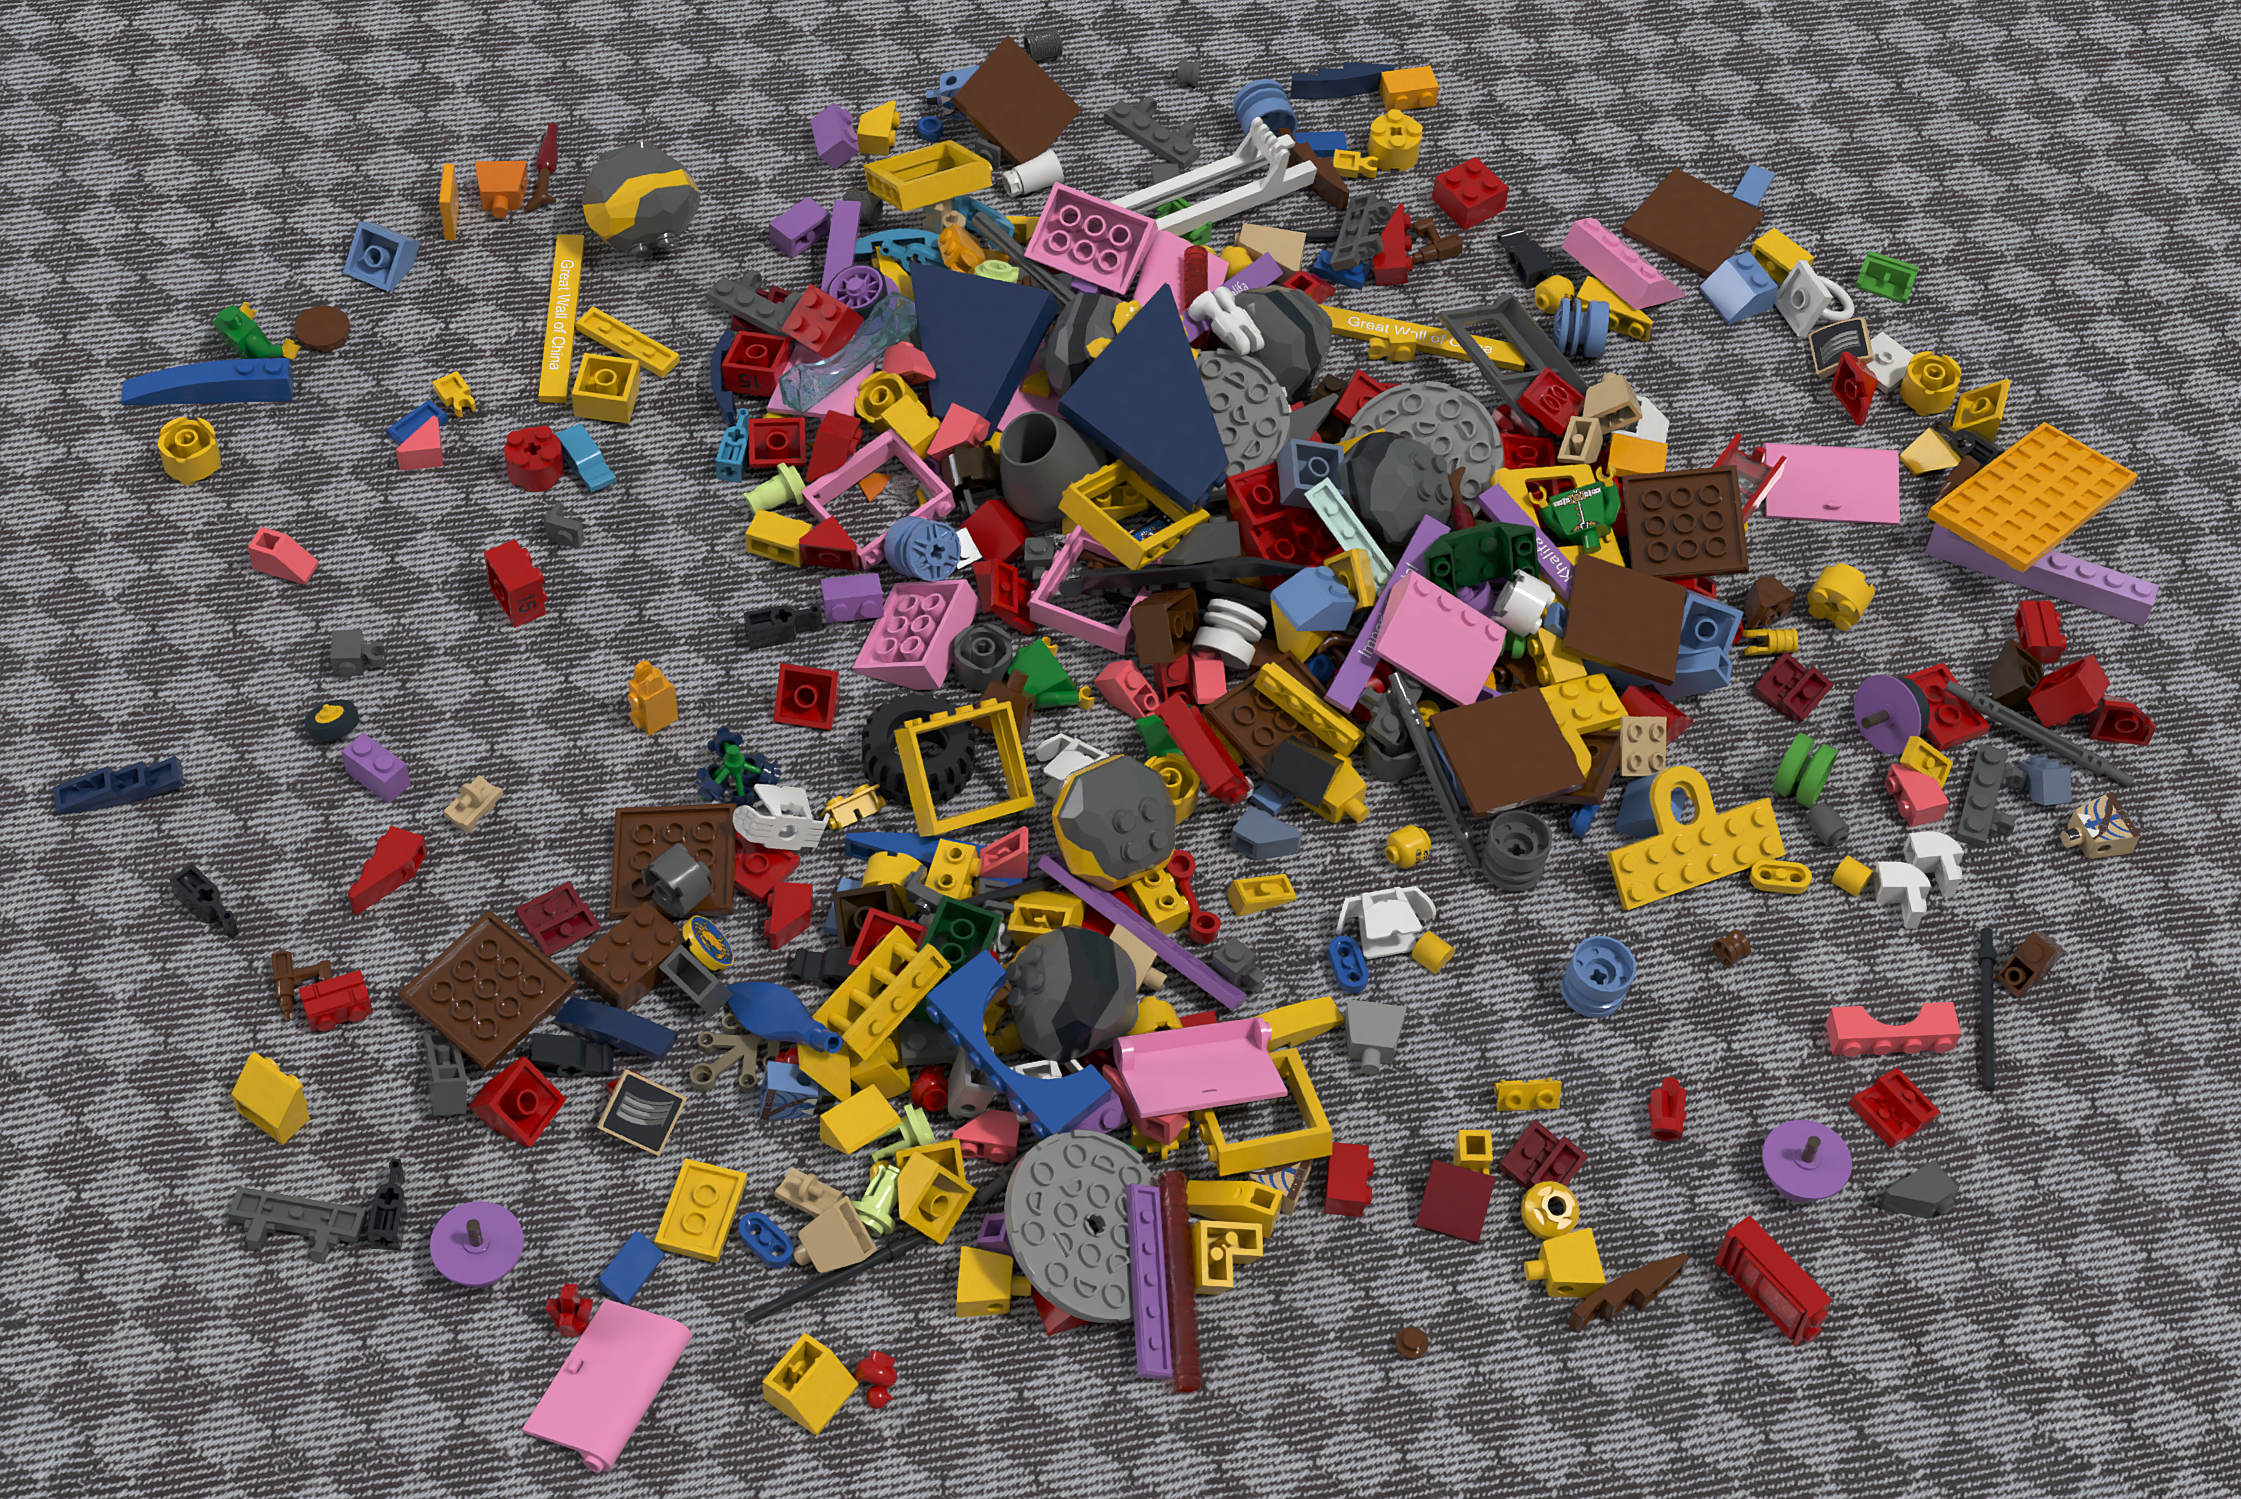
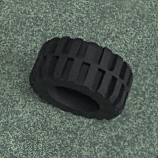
M907 693V697L901 698L899 695L891 698L889 704L884 702L878 706L876 712L871 713L867 718V724L862 730L863 773L865 778L869 780V785L872 787L879 784L880 787L876 792L880 790V795L888 801L893 799L895 804L904 807L905 804L912 805L901 758L893 751L897 747L894 730L905 728V721L922 718L923 723L931 721L929 716L931 714L947 711L948 716L956 714L955 708L959 706L956 704L951 706L950 700L941 696L939 699L934 698L933 694L924 693V696H918L916 693ZM971 720L916 735L917 740L933 742L944 750L938 756L922 761L933 806L939 805L941 800L947 802L953 799L954 792L957 794L961 793L966 787V782H969L972 778L973 768L975 767V731L972 728Z

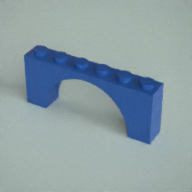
M985 949L926 995V1013L934 1023L938 1024L940 1022L946 1028V1034L955 1046L959 1047L961 1045L968 1053L969 1061L977 1070L981 1068L989 1076L988 1080L991 1086L998 1093L1003 1092L1010 1099L1009 1103L1014 1112L1020 1117L1024 1115L1031 1122V1129L1040 1140H1044L1056 1133H1068L1111 1099L1112 1086L1092 1064L1069 1076L1040 1079L1020 1074L1010 1069L996 1057L987 1043L982 1022L989 1002L999 989L1006 984V971Z

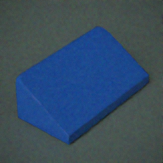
M635 1231L599 1277L600 1291L620 1303L628 1305L665 1257V1254L642 1233Z

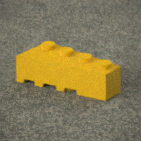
M883 983L871 997L876 1000L888 985ZM861 1007L850 1021L854 1023L866 1009ZM897 1027L866 1061L859 1058L848 1046L850 1078L861 1090L874 1083L886 1100L911 1090L907 1065L902 1066Z

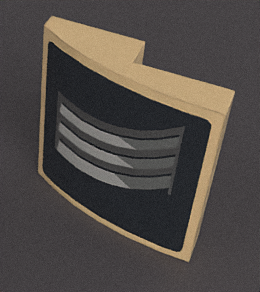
M1863 317L1836 322L1808 334L1816 374L1822 380L1836 373L1842 352L1847 351L1864 361L1865 364L1875 360L1867 323Z
M624 1069L597 1128L660 1156L687 1097Z

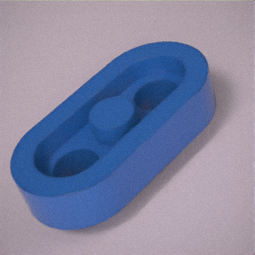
M1584 805L1581 811L1576 809L1569 823V826L1573 827L1572 834L1584 838L1601 805Z
M1349 936L1335 937L1329 944L1328 958L1337 983L1347 993L1355 994L1362 992L1367 987L1369 971L1359 944ZM1340 953H1344V954H1346L1347 956H1346V957H1341L1339 954H1340ZM1348 979H1355L1357 982H1352Z
M751 1212L742 1217L738 1226L741 1241L767 1266L783 1268L792 1261L794 1257L793 1242L773 1221L760 1212ZM753 1230L761 1232L759 1235L750 1234ZM775 1251H781L783 1253L781 1256L772 1255V1253Z

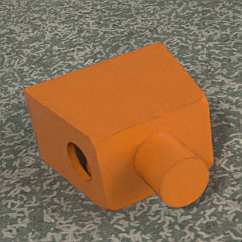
M475 161L482 209L492 211V215L496 218L506 217L508 210L521 209L528 185L526 161Z

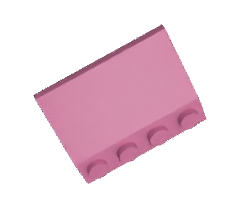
M1055 182L1024 257L1125 296L1148 254L1158 226L1156 220Z
M1591 217L1574 221L1562 248L1635 310L1684 297L1686 294L1612 231L1601 225L1599 221Z
M1412 570L1392 586L1373 653L1461 707L1475 703L1501 652L1507 629Z
M962 579L895 583L883 606L884 617L877 618L852 667L853 671L914 690L940 689L954 661L955 639L963 629L971 625L981 604L968 581Z

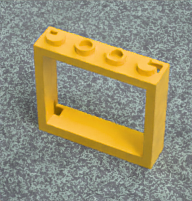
M952 140L863 165L868 190L902 212L992 186L991 171L993 169L990 162Z
M1119 459L1109 466L1104 465L1093 474L1085 475L1082 480L1076 483L1071 482L1067 490L1062 492L1063 498L1058 506L1061 511L1131 570H1139L1166 555L1197 524L1207 522L1210 517L1207 511L1198 507L1192 514L1188 513ZM1127 481L1174 520L1175 523L1139 542L1090 499Z
M996 698L981 701V707L973 709L972 704L955 708L956 714L948 716L947 711L929 715L931 721L923 723L922 718L905 721V728L894 730L920 837L941 834L1036 806L1010 701L997 703ZM990 715L1010 799L937 819L916 735Z
M1297 1048L1270 1052L1268 1054L1280 1077L1287 1079L1308 1129L1226 1144L1212 1108L1191 1111L1193 1121H1199V1135L1202 1143L1207 1142L1208 1144L1207 1155L1209 1162H1215L1220 1176L1332 1155V1129Z

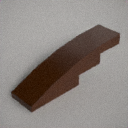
M1288 127L1278 129L1277 138L1288 134L1295 142L1294 147L1288 148L1291 154L1287 166L1291 168L1310 160L1317 168L1314 183L1308 185V187L1341 212L1346 211L1350 191L1328 157L1318 159L1308 142L1298 144Z
M1682 1253L1654 1261L1622 1275L1598 1289L1572 1310L1568 1325L1578 1333L1598 1314L1610 1322L1630 1303L1642 1311L1684 1273L1689 1256Z

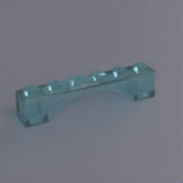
M894 290L874 306L861 330L840 351L816 363H798L780 376L778 379L783 404L803 415L883 354L886 347L893 346L917 328L915 302Z

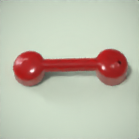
M1175 850L1164 871L1171 874L1175 885H1178L1181 895L1186 898L1189 904L1191 921L1188 935L1197 943H1211L1218 937L1221 921L1217 915L1211 912H1201L1190 885L1196 867L1195 860L1189 852Z

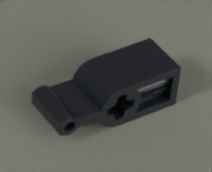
M1522 226L1497 232L1498 242L1507 251L1509 264L1526 290L1536 288L1539 283L1552 276L1553 265L1535 240L1530 241Z
M1935 420L1932 425L1935 431H1942L1952 438L1951 446L1956 453L1962 457L1970 455L1980 463L1981 469L2006 451L1975 430L1958 431L1946 420ZM1964 437H1969L1968 442L1971 444L1970 447H1965L1966 442L1963 441Z
M782 605L743 613L744 630L750 650L787 644L796 639L797 633L807 631L818 632L822 630L821 608L818 605L795 611L790 606Z
M192 863L169 879L174 896L199 921L206 924L217 922L225 930L226 936L232 939L239 934L233 913L224 909L219 889Z
M803 948L796 949L791 979L795 981H814L825 988L837 990L856 969L848 965L853 950L830 948L824 952H814Z
M533 1033L529 1045L528 1060L544 1076L578 1078L584 1074L612 1077L614 1046L610 1044H588L584 1039L575 1036Z
M392 1158L389 1162V1182L380 1186L374 1195L367 1235L371 1249L401 1251L408 1214L404 1191L401 1188V1185L405 1183V1175L401 1159Z

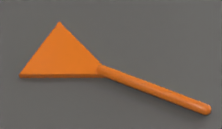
M809 442L808 446L813 449L814 443ZM871 472L857 483L869 503H871L896 479V476Z

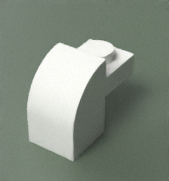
M1940 832L1909 833L1903 848L1907 863L1917 867L1923 873L1934 872L1942 897L1954 896L1959 883L1962 882V870L1959 864L1964 852L1961 846L1953 838Z
M1878 862L1872 877L1876 903H1900L1905 929H1917L1921 918L1925 917L1927 911L1926 897L1931 888L1928 878L1921 870L1908 863Z

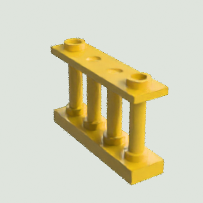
M896 925L812 1017L831 1032L843 1031L842 1040L859 1058L866 1061L952 966L935 947L928 943L919 953L914 951L918 946L900 926ZM905 960L910 962L898 976L893 974ZM883 983L888 985L876 1000L871 997ZM861 1007H864L866 1009L865 1012L854 1023L851 1022L850 1019Z

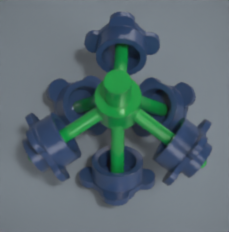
M720 727L714 739L708 741L707 747L711 752L716 751L718 756L723 758L724 764L722 766L712 764L707 769L699 768L697 770L696 776L701 780V783L697 780L695 782L700 788L697 793L703 801L706 800L709 803L718 801L722 804L723 800L720 797L729 788L728 775L734 776L737 788L729 793L730 801L726 803H737V807L747 805L753 808V804L760 801L761 798L759 795L753 794L752 788L743 787V785L747 786L751 782L757 781V784L776 786L777 782L781 780V770L777 769L778 761L774 760L773 764L769 763L761 753L755 756H744L739 752V745L743 742L742 736L739 733L734 734L730 732L728 727Z

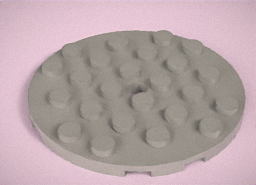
M1196 349L1199 353L1195 362L1229 460L1226 474L1232 476L1277 462V454L1289 439L1290 413L1285 393L1275 376L1265 366L1247 355L1239 356L1235 351L1226 349L1202 352L1200 349ZM1225 483L1220 489L1215 487L1210 492L1211 498L1208 502L1227 499Z
M1434 381L1412 385L1405 383L1375 396L1350 421L1351 425L1340 442L1385 428L1387 432H1393L1430 446L1437 456L1440 455L1445 459L1447 463V476L1454 470L1465 467L1466 471L1459 485L1463 502L1470 506L1474 520L1482 514L1483 509L1475 500L1480 494L1491 488L1489 478L1493 472L1503 468L1504 453L1501 436L1494 420L1475 397L1446 383ZM1450 519L1447 527L1451 528L1449 533L1456 531Z
M1089 1130L1056 1133L1032 1147L1020 1159L1012 1172L1005 1195L1006 1231L1013 1254L1025 1276L1036 1290L1054 1306L1086 1321L1097 1323L1122 1322L1134 1317L1125 1187L1131 1183L1159 1187L1166 1291L1170 1288L1175 1278L1180 1260L1181 1232L1178 1216H1173L1168 1202V1198L1171 1196L1159 1175H1153L1141 1162L1143 1157L1123 1142L1109 1135ZM1089 1218L1093 1219L1099 1227L1098 1233L1093 1234L1094 1231L1090 1228L1089 1222H1086Z

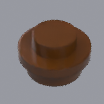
M1408 1327L1398 1333L1395 1345L1402 1357L1408 1360H1416L1426 1354L1429 1340L1422 1330Z

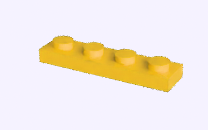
M591 307L576 322L577 331L627 359L639 360L640 366L661 378H664L680 362V355L595 307Z

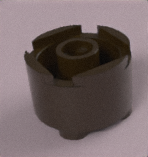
M959 445L952 449L953 454L939 462L943 483L952 491L954 503L959 504V501L963 500V490L969 489L970 494L984 492L996 488L997 492L1000 490V473L992 446L990 445L969 448L968 445Z

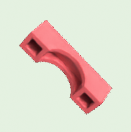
M1953 1002L1923 1003L1917 1018L1908 1024L1900 1026L1886 1025L1875 1020L1866 1012L1863 1006L1832 1007L1825 1023L1832 1055H1844L1847 1057L1873 1053L1875 1055H1886L1895 1052L1915 1054L1920 1051H1936L1943 1053L1954 1050L1961 1035Z

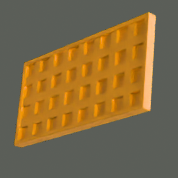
M2043 422L1933 505L1927 517L1937 522L1939 526L1959 535L1963 540L1981 548L1987 554L2005 562L2011 568L2024 573L2134 485L2138 474L2048 423Z

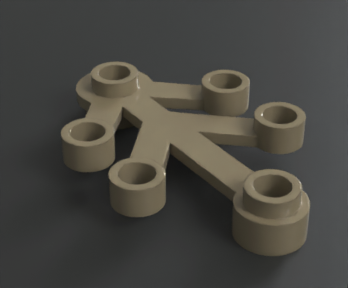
M734 1013L724 1015L722 1018V1030L728 1035L714 1034L710 1031L702 1032L697 1038L698 1048L703 1053H711L716 1048L732 1049L711 1065L699 1063L693 1066L690 1070L692 1087L701 1092L710 1090L716 1083V1077L744 1057L743 1071L738 1079L739 1088L744 1093H753L758 1088V1079L755 1074L758 1045L766 1039L760 1038L753 1033L749 1036L734 1035L740 1029L747 1028L739 1022ZM731 1021L737 1023L734 1026L726 1025L728 1022ZM704 1040L712 1041V1043L708 1045H705L702 1042ZM768 1040V1054L763 1058L764 1071L768 1061L776 1062L777 1055L780 1052L781 1041ZM701 1078L708 1079L706 1082H699L698 1080ZM746 1080L753 1081L751 1085L743 1084Z

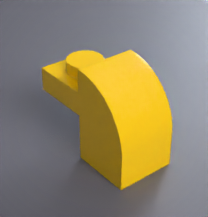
M1459 1130L1455 1139L1453 1165L1490 1175L1489 1168L1493 1161L1491 1130Z

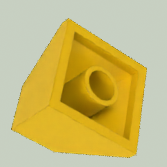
M915 1150L897 1178L900 1219L943 1245L977 1189Z

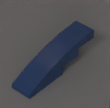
M1343 62V69L1318 68L1317 75L1292 73L1290 99H1332L1379 91L1381 72L1393 71L1394 65Z
M174 756L151 766H147L143 761L117 771H113L109 766L57 785L53 787L56 812L58 814H67L124 805L154 797L185 785L181 761Z
M570 997L554 1019V1024L593 1043L600 1045L610 1044L633 1056L640 1052L660 1063L678 1039L677 1032L622 1009Z

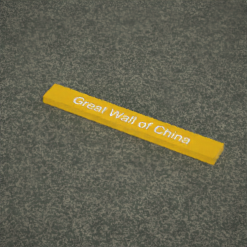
M557 234L539 387V402L567 403L585 246L584 235Z
M1318 304L1332 320L1331 334L1366 341L1375 337L1388 340L1389 335L1416 334V351L1473 362L1448 330ZM1471 335L1496 367L1520 372L1524 371L1526 360L1512 343Z

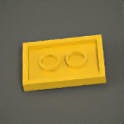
M685 1158L654 1240V1245L662 1250L718 1263L748 1180L747 1173Z

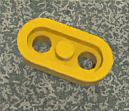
M1763 859L1753 864L1749 878L1751 884L1762 891L1801 894L1808 889L1812 874L1809 868L1801 863Z

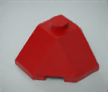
M1845 351L1841 353L1831 390L1860 427L1865 423L1878 379L1864 361Z
M2105 695L2098 701V707L2088 713L2090 740L2148 746L2156 730V725L2134 703L2126 698Z

